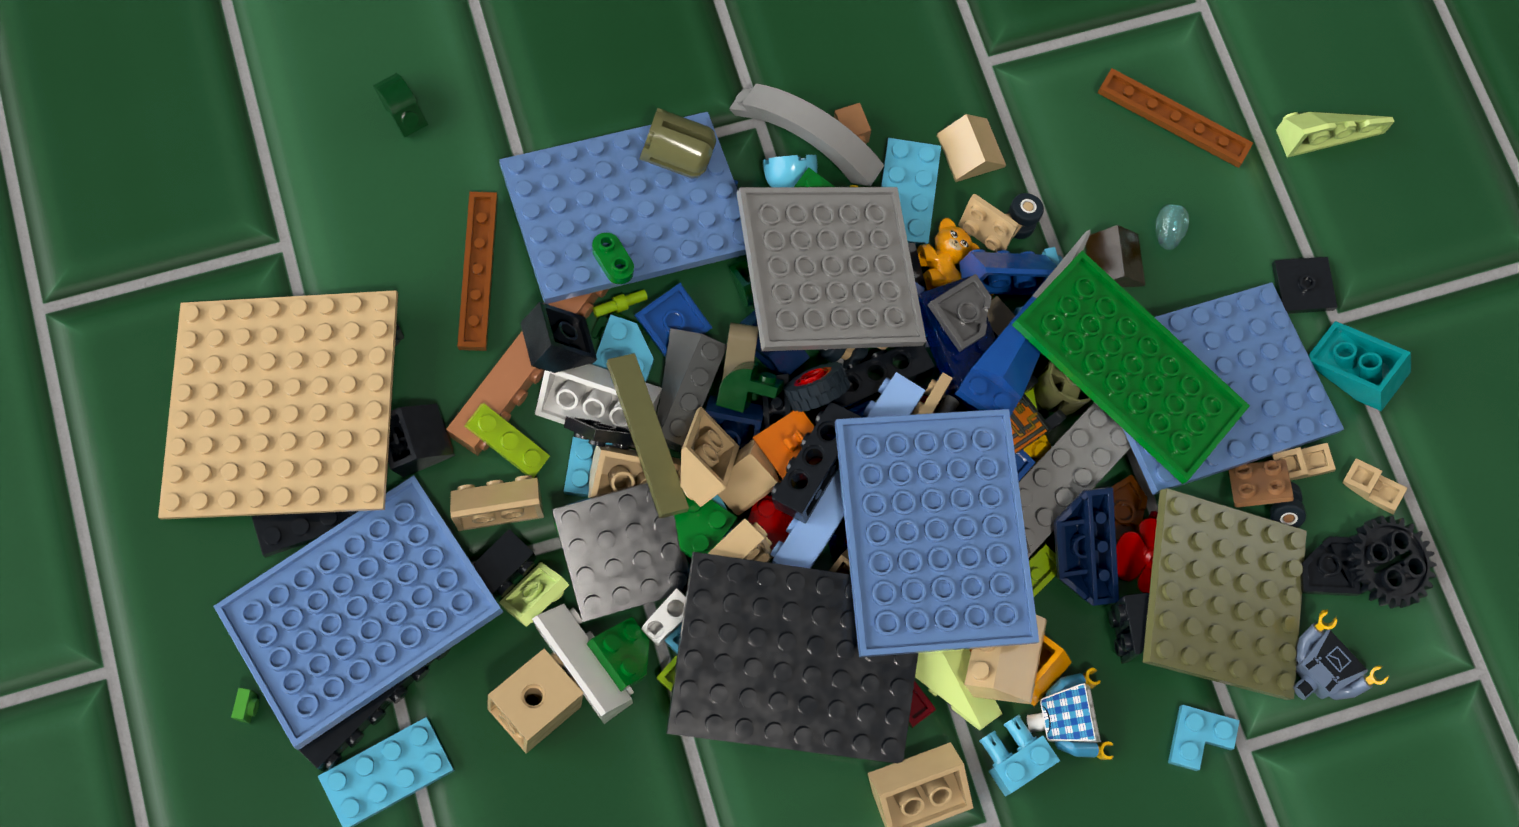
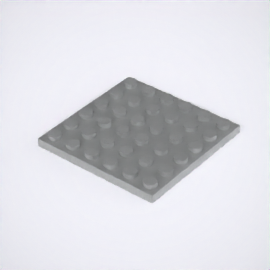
M742 187L738 189L737 199L762 351L923 346L927 342L897 187Z

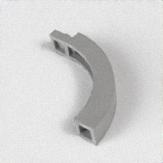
M755 84L753 89L743 88L729 108L735 116L763 120L784 128L804 139L828 157L851 183L871 186L884 167V164L876 154L850 129L815 105L783 90L767 85Z

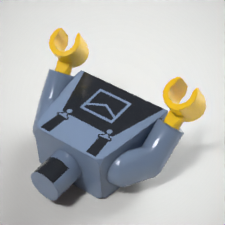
M1322 610L1319 614V622L1313 623L1299 637L1295 659L1297 661L1296 673L1301 679L1294 685L1293 689L1295 694L1303 700H1306L1313 692L1320 699L1328 696L1333 700L1355 698L1371 689L1373 683L1381 685L1389 678L1387 676L1379 680L1375 677L1374 672L1383 667L1381 665L1375 666L1369 676L1364 675L1368 670L1330 630L1336 626L1337 617L1331 623H1325L1322 620L1328 613V610Z

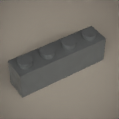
M670 328L657 418L668 448L679 453L682 450L696 410L702 407L727 345L700 333Z

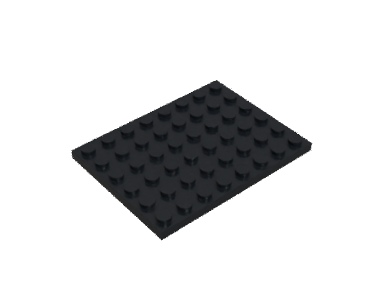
M693 552L666 733L898 764L904 760L918 653L859 657L850 574Z

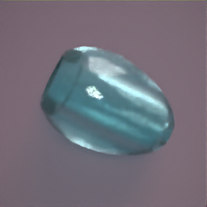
M1169 204L1165 205L1158 213L1156 237L1162 248L1173 250L1184 239L1189 226V215L1184 207Z

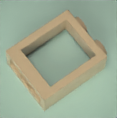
M746 519L740 522L708 553L769 562L773 558L770 555L772 552L770 549L772 542L766 537L768 534L758 523L755 522L751 525Z

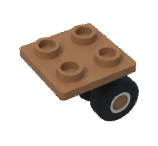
M1285 459L1249 463L1229 469L1235 507L1274 503L1270 509L1271 520L1296 528L1305 522L1306 512L1302 504L1301 489L1297 484L1290 481Z

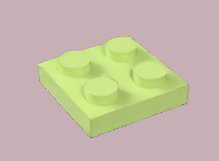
M540 562L499 603L507 612L527 627L530 623H533L532 618L543 613L547 606L557 601L563 595L564 590L569 584L562 576Z

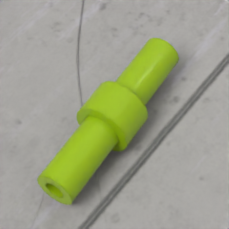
M643 289L626 296L620 294L612 297V301L593 307V313L596 318L614 311L620 313L628 310L631 305L647 300V293Z

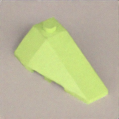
M1294 112L1283 118L1276 131L1288 158L1384 134L1395 121L1393 117L1320 112L1298 114V112Z
M969 649L918 653L915 678L929 688L928 691L934 696L939 695L951 705L952 710L979 731L1002 715L996 700L973 697L964 685L971 656Z

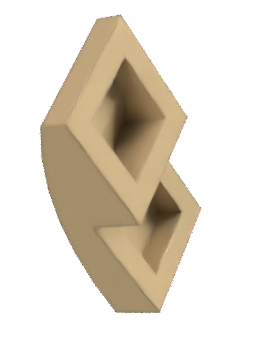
M1328 443L1304 449L1299 447L1272 455L1273 460H1286L1290 480L1335 472L1336 470Z
M1356 458L1343 484L1365 500L1394 515L1407 491V487L1382 476V470Z

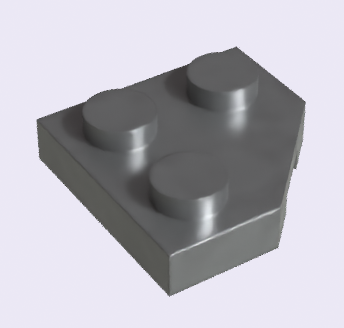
M974 274L932 300L928 307L958 351L961 352L985 336L987 314L992 297L978 276Z

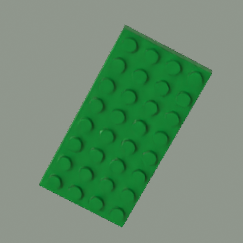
M1083 251L1068 264L1012 324L1017 331L1182 484L1186 483L1250 407L1247 402Z

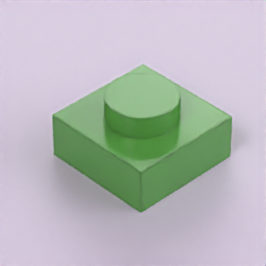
M238 688L231 718L239 722L250 723L252 716H256L259 708L257 693L249 689Z

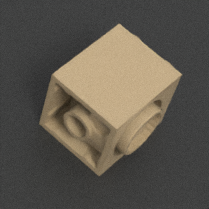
M545 649L541 650L488 694L489 712L525 753H528L581 708L584 694L573 676L569 677L562 669L564 664L560 658L553 652L549 654ZM536 701L539 704L531 706L527 702Z

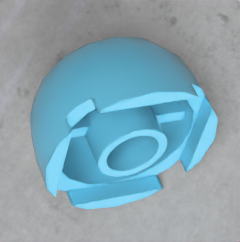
M791 155L763 160L765 178L771 187H794L808 167L816 173L818 169L816 155H806V158Z

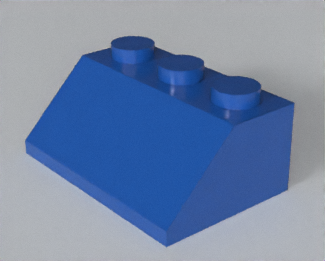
M976 249L970 251L959 262L962 282L976 274L989 294L1033 295L1057 267L1047 255H1037L1032 251L1013 254L1007 250L988 253L985 250Z

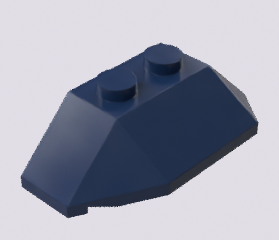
M1113 487L1083 490L1054 520L1057 578L1092 606L1116 603L1119 600Z

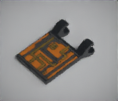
M1033 374L1030 377L1022 399H1020L1010 416L1015 455L1049 431L1058 427L1067 418L1063 411L1059 409L1045 420L1028 399L1025 393L1029 392L1039 382Z

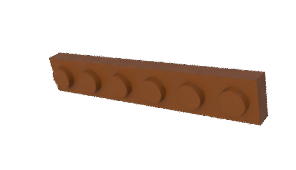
M1111 68L1098 91V94L1238 168L1253 145V142L1113 68Z
M469 192L457 345L459 350L487 351L498 205L497 192Z

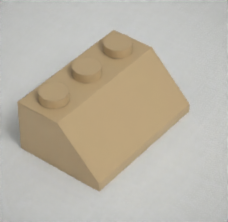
M702 407L696 410L681 450L680 486L685 495L690 500H694L700 507L727 487L740 447Z
M611 445L595 447L590 469L588 498L647 482L636 450H625ZM671 457L681 483V460Z
M520 476L515 478V481L506 483L503 480H493L487 482V486L480 487L467 484L459 486L458 490L451 491L450 513L458 531L544 518L540 484L538 478H532V476Z
M1036 615L1039 643L972 649L964 685L973 697L1031 704L1047 624L1046 618Z
M951 742L904 759L901 763H894L868 773L872 793L885 827H925L973 809L964 763Z

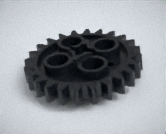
M1394 515L1386 518L1379 516L1364 522V525L1356 528L1358 533L1350 537L1354 544L1347 546V549L1353 552V555L1346 559L1354 563V567L1348 570L1349 572L1357 573V577L1353 582H1361L1363 584L1360 590L1361 593L1369 591L1370 601L1378 599L1379 606L1388 604L1390 609L1410 606L1420 602V598L1428 595L1426 590L1433 588L1429 580L1436 578V575L1430 571V568L1437 566V564L1429 561V557L1435 553L1426 550V547L1430 544L1429 541L1422 542L1420 540L1423 534L1422 531L1414 533L1413 523L1405 526L1404 518L1395 520ZM1409 551V556L1390 564L1387 568L1381 569L1376 573L1374 572V568Z

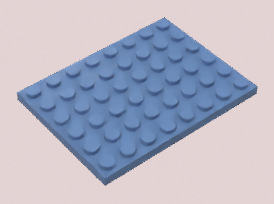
M708 112L684 117L708 126L715 132ZM651 125L499 159L500 168L544 303L549 304L746 255L737 199L738 190L716 132V144L706 171L699 178L692 179L640 160ZM612 233L617 236L632 259L634 275L628 283H612L598 264L592 253V242L598 234ZM603 243L602 245L608 247L611 244ZM621 264L615 266L618 269L624 268Z
M1272 282L1155 317L1247 402L1250 407L1193 476L1184 484L1179 482L1124 430L1153 495L1160 493L1162 489H1173L1344 430Z
M1009 409L836 419L835 431L859 657L1039 643Z
M414 475L386 493L385 510L358 511L214 605L217 614L290 742L297 750L503 613V610Z

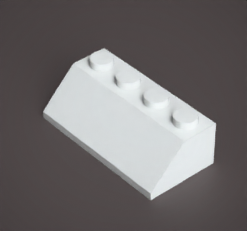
M592 364L557 373L545 370L535 415L564 424L566 416L599 421L601 424L610 425L615 428L619 426L629 429L609 370ZM646 383L656 412L662 388Z
M562 604L532 618L541 636L553 653L560 658L568 674L573 676L582 689L583 695L604 724L633 704V700L630 697L634 693L632 688L629 687L621 692L588 647L587 643L594 635L591 631L585 634L579 624L583 620L574 608L568 610L565 604Z

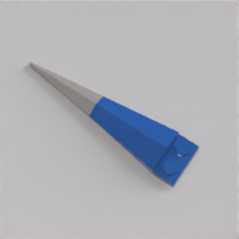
M1090 230L1083 234L1018 314L969 370L955 395L979 411L1009 409L1011 416L1018 402L1023 397L1041 353L1012 324L1068 264L1084 250Z

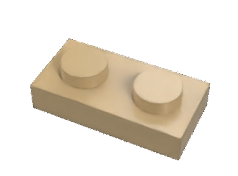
M942 373L938 381L932 379L924 393L929 397L925 404L919 401L912 415L933 414L945 394L952 377Z

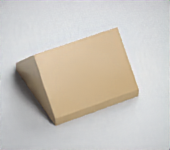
M965 114L937 134L955 182L1006 166L986 118Z
M754 440L738 451L727 487L717 494L736 515L742 514L770 493L775 484L780 481L774 467Z

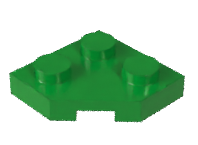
M685 495L689 509L687 512L674 515L680 551L692 558L693 552L708 554L726 537L736 523L737 517L713 500H709L700 507L694 500H690Z
M633 617L593 637L587 643L621 692L638 683L647 675L649 639Z

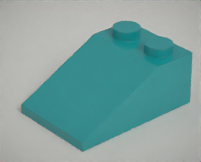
M1337 321L1332 324L1308 355L1315 370L1355 400L1379 411L1384 409L1411 373V352Z

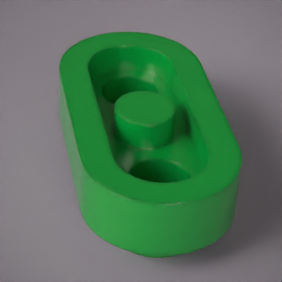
M612 233L598 234L592 242V253L598 264L612 283H628L634 275L632 259L617 236ZM603 243H609V244H611V245L608 246V247H605V246H603L602 244H603ZM621 264L624 268L618 269L615 266Z

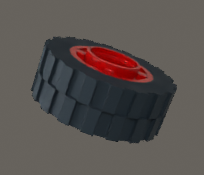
M829 362L813 367L792 378L784 386V391L792 409L795 412H802L821 407L839 398L847 392L851 384L842 363Z

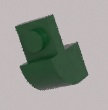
M395 73L373 85L385 109L390 112L403 137H407L428 125L417 105L416 98L399 74Z
M759 362L742 363L723 379L719 388L716 405L744 412L751 404L753 393L775 399L782 392L784 380L777 379L776 375L768 372L758 374Z

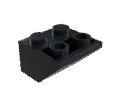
M438 404L399 407L391 411L388 451L390 470L404 478L455 456Z
M1149 593L1123 596L1111 606L1109 611L1110 626L1115 628L1117 637L1114 640V649L1116 655L1120 656L1122 664L1130 662L1144 650Z

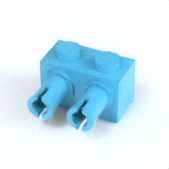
M1020 715L1004 724V727L1007 728L1019 746L1017 753L1013 754L1011 752L1009 754L995 730L979 740L994 761V768L988 772L1004 796L1013 793L1060 761L1043 735L1039 738L1032 736Z

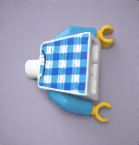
M1090 668L1083 674L1078 673L1061 677L1047 690L1046 697L1040 699L1042 713L1027 715L1030 733L1045 730L1048 741L1054 742L1057 749L1075 757H1097L1101 760L1112 759L1114 756H1106L1103 751L1104 746H1113V743L1109 741L1101 742L1091 694V688L1096 687L1101 682V680L1093 682L1089 678V675L1097 670Z

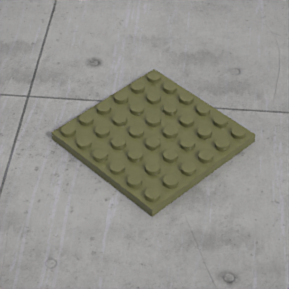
M1168 488L1160 490L1143 663L1284 700L1294 699L1295 690L1293 687L1295 685L1297 666L1295 658L1299 639L1302 599L1301 574L1303 566L1301 563L1305 559L1307 531Z

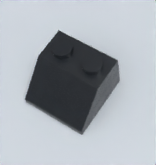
M539 302L520 323L530 363L533 367L557 373L588 365L597 360L584 316Z

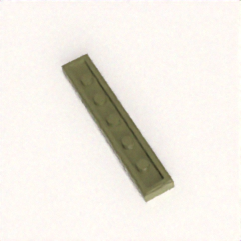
M635 353L608 359L606 364L659 518L687 512L689 506L683 489L680 487V480Z

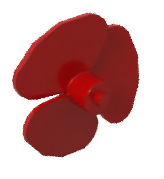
M1146 518L1140 523V535L1134 531H1127L1120 536L1116 543L1118 577L1124 581H1130L1135 579L1143 569L1138 579V587L1143 593H1150L1156 518Z

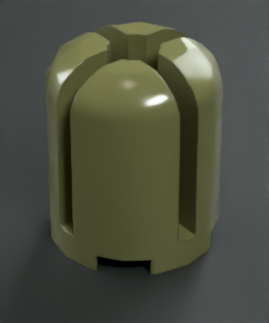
M657 108L640 160L691 179L699 178L706 171L716 144L715 132L708 126Z
M1051 361L1046 363L1036 374L1039 382L1033 387L1035 399L1047 412L1054 408V413L1060 409L1065 415H1070L1092 400Z

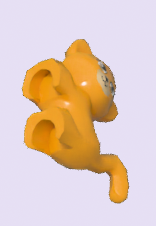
M945 218L940 222L939 232L934 238L935 249L930 244L920 245L917 249L920 265L929 268L923 274L927 291H941L945 293L962 282L961 273L957 270L955 264H960L959 262L970 251L980 249L979 246L972 242L968 233L964 229L956 227L950 218Z

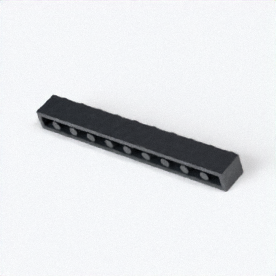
M508 529L473 566L496 600L499 596L504 597L514 587L513 582L520 575L525 576L533 569L536 557L534 552ZM451 648L442 653L441 655H439L438 657H436L435 659L439 661L442 658H444L451 650ZM435 659L299 749V751L317 769L324 771L326 768L328 770L332 769L342 759L340 754L348 746L352 748L364 737L362 732L370 724L374 726L386 715L384 710L392 702L396 704L408 693L406 688L414 680L419 682L427 675L430 670L428 666Z

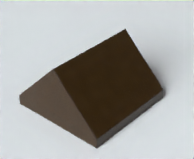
M1116 225L1089 235L1085 245L1086 254L1122 288L1145 286L1139 236L1137 233Z

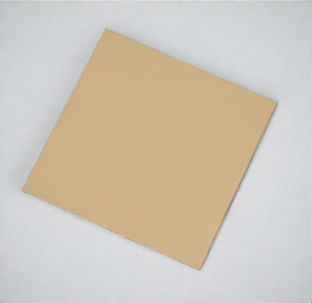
M397 290L181 303L158 518L184 519L385 510L398 305Z

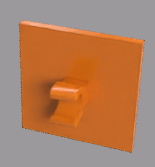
M792 411L754 436L753 440L783 480L787 473L786 468L792 457H797L802 449L801 443L807 433H811L815 426L803 411ZM818 457L813 458L809 461V464L816 465L822 459Z

